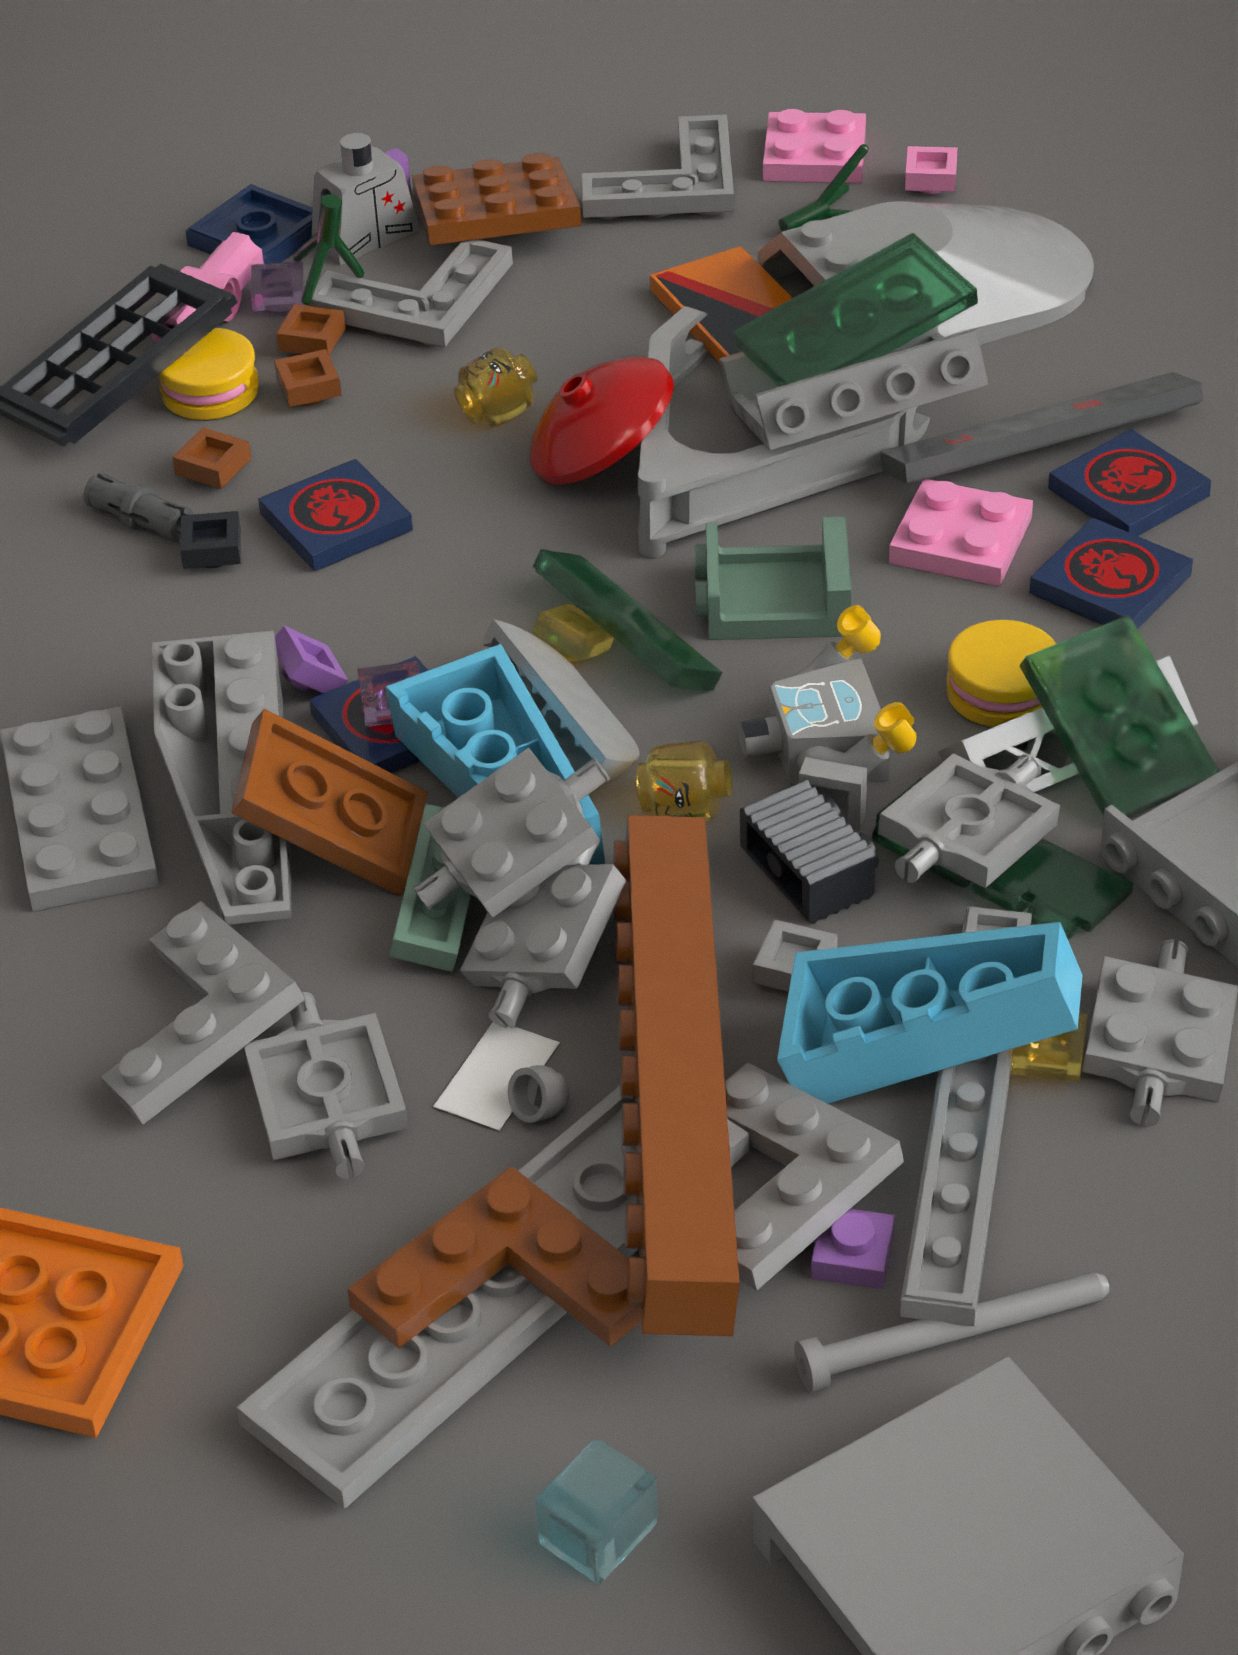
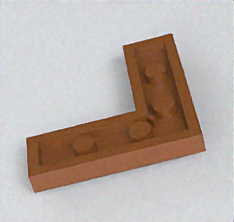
M512 1166L347 1288L350 1307L398 1349L507 1265L512 1266L610 1347L642 1322L641 1303H628L627 1301L628 1258Z

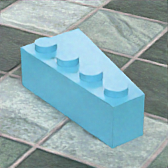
M501 644L386 686L395 736L458 798L528 747L547 771L558 775L562 780H565L575 772ZM587 795L579 803L582 806L584 818L600 839L599 846L596 848L589 865H601L605 863L600 817L589 795Z
M1061 922L796 952L777 1061L789 1084L829 1104L1077 1030L1083 975Z

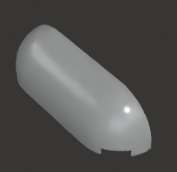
M493 619L486 633L483 645L493 647L501 644L574 771L576 772L593 757L597 759L606 771L610 781L618 778L632 767L640 755L636 742L574 666L558 651L538 637L514 625Z

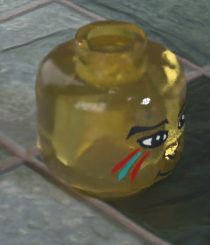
M494 347L459 369L458 385L454 387L453 391L459 406L472 423L479 424L483 422L487 426L496 428L528 410L533 405L534 390L532 384L537 382L538 378L532 364L525 355L520 353L514 356L504 347Z
M703 740L657 745L648 753L646 762H641L637 766L636 785L640 806L644 812H652L653 816L705 817V822H708L718 815L722 798L731 797L732 773L728 760H718L712 746Z

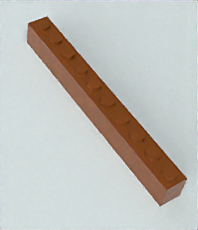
M628 815L626 841L614 840L613 864L626 879V883L614 907V920H626V922H617L615 960L616 962H628V965H618L617 1006H629V1009H620L618 1048L619 1051H631V1055L621 1056L620 1097L633 1098V1103H623L622 1146H635V1152H625L623 1192L624 1196L637 1197V1204L627 1203L625 1246L626 1248L639 1249V1257L629 1256L627 1301L628 1303H641L642 1334L733 1337L740 1281L705 817Z

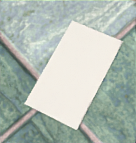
M493 1022L433 1107L500 1131L513 1112L508 1100V1084L513 1073L524 1067L544 1066L560 1042L517 1027L510 1028L508 1026L504 1028Z

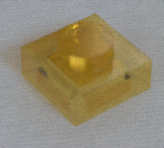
M571 603L541 611L532 633L550 643L551 647L570 661H582L609 652L617 632Z
M1079 1013L1077 1030L1013 1048L1010 1074L1080 1083L1088 1014Z

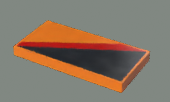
M742 246L650 274V290L673 315L683 307H691L708 314L689 332L697 341L704 343L703 347L707 349L719 364V358L822 328Z

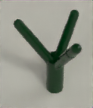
M862 144L858 147L817 200L779 219L781 231L784 232L801 227L809 221H821L852 212L853 210L830 209V206L849 191V184L844 182L867 154L868 146Z
M329 194L321 198L318 232L292 256L295 262H300L316 249L301 298L304 305H309L312 301L329 248H335L357 278H362L365 274L357 259L339 236L342 200L336 195Z

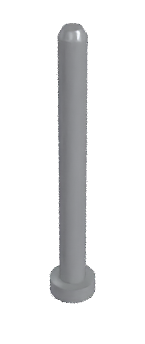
M1091 1272L977 1304L974 1327L936 1320H915L824 1346L821 1345L815 1336L796 1341L794 1344L796 1366L805 1389L809 1393L829 1388L831 1382L830 1375L1101 1301L1109 1293V1283L1105 1275Z

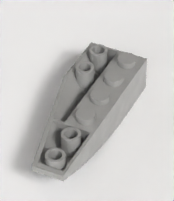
M274 630L152 642L155 739L223 919L229 925L291 918L290 842L231 813L253 721L263 709L284 718L282 682Z

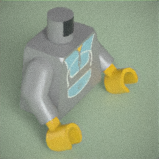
M860 605L850 606L840 614L837 620V629L844 637L838 643L831 641L807 667L792 677L774 681L769 687V717L739 721V739L743 756L748 758L778 753L786 779L794 785L799 783V772L805 757L867 768V782L889 780L890 749L896 753H905L910 751L916 743V732L912 728L914 717L908 709L900 702L888 704L881 709L862 659H853L851 657L855 651L864 654L875 650L880 644L881 639L880 630Z

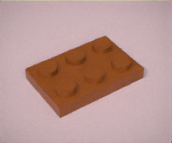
M263 709L251 725L231 813L400 896L405 891L428 792Z

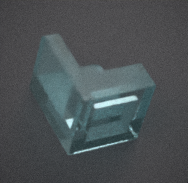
M591 1441L535 1499L539 1544L600 1585L656 1525L658 1521L656 1476L603 1441Z

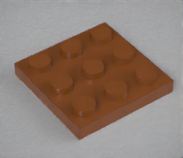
M544 153L529 154L524 156L521 162L505 164L494 159L475 162L472 168L453 170L449 166H432L426 168L423 174L412 175L414 197L430 245L582 226L580 205L559 158H551L550 155Z

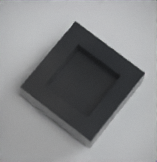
M238 511L181 515L180 551L183 569L198 567L218 568L223 565L241 564V526Z

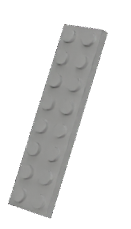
M619 1085L518 1171L629 1258L638 1249L626 1248L625 1246L627 1203L637 1204V1197L624 1196L623 1172L625 1152H635V1146H622L623 1103H633V1098H621ZM728 1120L732 1167L749 1152V1133ZM510 1265L499 1271L399 1349L356 1311L352 1310L236 1407L240 1426L345 1509L564 1316L567 1311Z

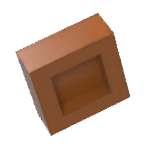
M294 304L276 333L278 350L281 352L305 354L326 349L330 356L346 329L344 310Z
M326 349L274 360L276 378L289 407L302 404L314 405L325 399L342 396L339 376Z
M204 427L172 457L175 475L218 489H222L252 459L249 441Z

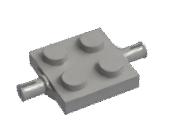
M528 747L423 823L439 845L442 861L445 866L418 886H414V890L430 911L433 906L461 887L465 892L477 897L491 917H495L600 841L591 825L584 818L579 801L606 781H610L608 774L597 759L593 757L583 767L565 780H562L558 775L547 771Z
M953 753L880 813L878 834L910 850L895 862V870L899 877L904 880L908 876L907 882L913 883L932 865L939 864L984 888L990 885L1057 826L1060 805L1032 792L1026 786L1041 774L1039 761L1034 756L1029 760L1030 754H1022L1006 770L998 771L978 766Z
M599 841L492 918L487 913L460 972L473 986L502 988L492 1010L488 1014L490 1020L498 1026L504 1028L508 1026L510 1028L515 1027L516 1020L527 996H531L533 993L549 988H578L626 883V879L614 864L589 865L596 848L599 846Z
M1175 939L1165 940L1161 943L1157 967L1105 956L1100 974L1081 1072L1116 1079L1135 1089L1130 1117L1139 1125L1142 1120L1145 1104L1148 1105L1145 1126H1153L1159 1122L1163 1095H1187L1218 1102L1224 1083L1238 986L1184 974L1188 947L1180 940L1174 959L1171 956Z
M302 992L305 998L303 1001L305 1012L302 1011L300 1004L290 1011L294 1027L287 1029L277 1036L251 1041L244 1046L248 1071L272 1159L277 1160L329 1148L336 1175L343 1179H349L346 1157H348L353 1177L361 1174L365 1168L357 1141L409 1128L407 1110L376 1013L346 1020H320L314 995L309 992Z

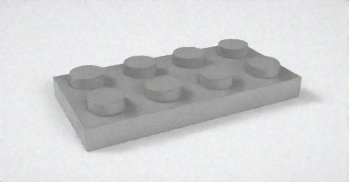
M121 706L87 711L83 714L42 722H30L21 726L0 730L28 894L33 912L159 886Z

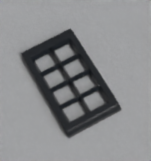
M161 263L157 267L149 266L1 386L0 415L63 447L69 442L75 444L232 314L231 308L238 301L235 295ZM156 293L166 296L162 302L146 315L141 316L134 313ZM184 306L196 309L173 329L162 325ZM123 320L133 324L110 344L100 341L102 337ZM151 333L162 337L138 358L128 354L129 351ZM89 348L99 352L75 373L65 369ZM117 361L127 365L124 370L104 386L93 382ZM55 376L65 380L40 401L30 397ZM83 389L93 394L69 415L58 411Z

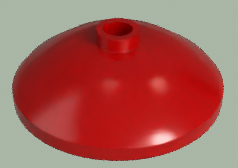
M634 356L595 365L567 379L547 405L533 433L529 453L532 469L544 482L561 485L586 479L620 460L650 433L665 413L672 398L674 388L670 372L657 359Z

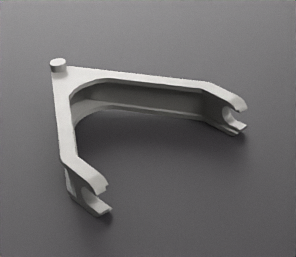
M691 307L681 308L658 328L649 340L648 358L657 359L664 364L672 375L674 387L703 361L707 353V349L703 348V342L691 338L685 342L689 331L708 315L706 312ZM669 403L659 422L641 441L638 471V496L640 497L638 552L644 557H660L666 552L667 542L706 530V523H717V526L882 472L880 451L917 442L927 430L930 417L916 413L917 407H913L773 450L762 444L736 453H709L691 449L675 441L669 434Z

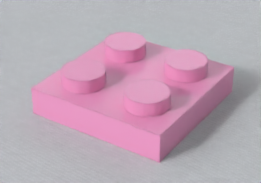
M786 109L781 112H769L763 159V181L831 182L858 147L865 144L866 114L852 113L848 110H834L830 113H805L798 109ZM864 158L844 183H862Z
M925 479L920 484L889 545V564L1000 587L1031 522L1033 500L1014 497L1003 492H989L959 486L948 481Z

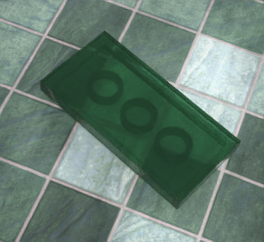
M911 233L734 330L735 345L780 387L890 353L978 303L977 288L917 235Z

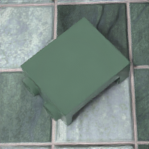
M822 517V545L720 547L718 545L717 523H706V544H695V578L707 579V581H696V617L708 616L709 640L842 637L837 629V620L840 614L851 606V578L846 517Z

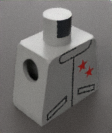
M351 133L342 137L340 140L342 158L318 168L314 174L312 236L318 232L321 198L329 194L336 195L342 200L339 236L354 257L358 258L418 232L419 224L401 165L377 147H371V139L366 134ZM335 248L328 249V257L339 265L345 264Z

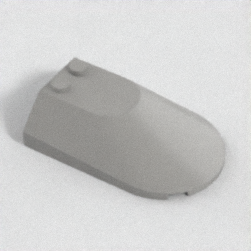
M904 201L880 203L825 220L809 221L801 227L781 232L758 251V263L773 279L801 271L831 303L837 323L927 297L932 301L938 331L941 335L947 337L976 329L980 345L1032 330L1065 317L1085 300V291L1090 283L1093 282L1094 263L1090 251L1075 234L1062 225L1030 212L988 205Z

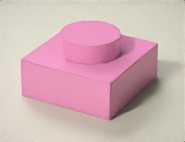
M908 146L905 190L920 191L925 194H937L942 191L955 192L958 147Z

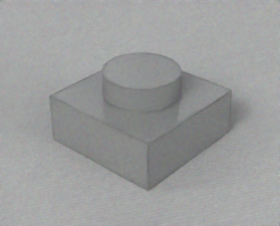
M805 757L799 772V783L809 780L811 788L815 787L818 795L830 796L838 805L846 824H851L853 830L860 831L866 816L867 768Z
M774 919L753 963V983L789 992L795 953L837 948V934Z

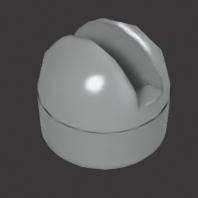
M536 1065L520 1068L513 1073L509 1080L508 1100L510 1107L520 1120L527 1123L551 1119L563 1111L569 1098L566 1080L551 1067Z

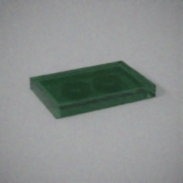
M1129 615L1025 656L1019 667L1103 816L1105 808L1113 805L1128 818L1167 802L1219 772Z

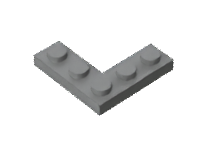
M727 114L678 117L681 169L582 173L583 218L597 217L603 220H612L620 216L636 215L660 218L670 214L698 213L701 215H715L719 212L734 211V188Z
M478 239L461 241L420 291L327 270L318 280L311 303L305 306L344 310L346 325L372 330L382 335H394L416 340L426 345L446 347L512 266V247Z
M201 900L189 910L173 917L168 925L151 937L149 941L159 957L204 998L195 1005L183 1010L172 1023L142 1046L128 1052L117 1065L101 1076L112 1095L142 1125L305 1000L296 982Z
M747 1062L725 1081L727 1119L749 1133V1146L786 1165L783 1170L734 1211L739 1281L758 1290L904 1162L899 1140Z

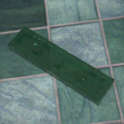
M540 549L532 566L536 569L535 571L671 687L714 691L723 672L582 555Z

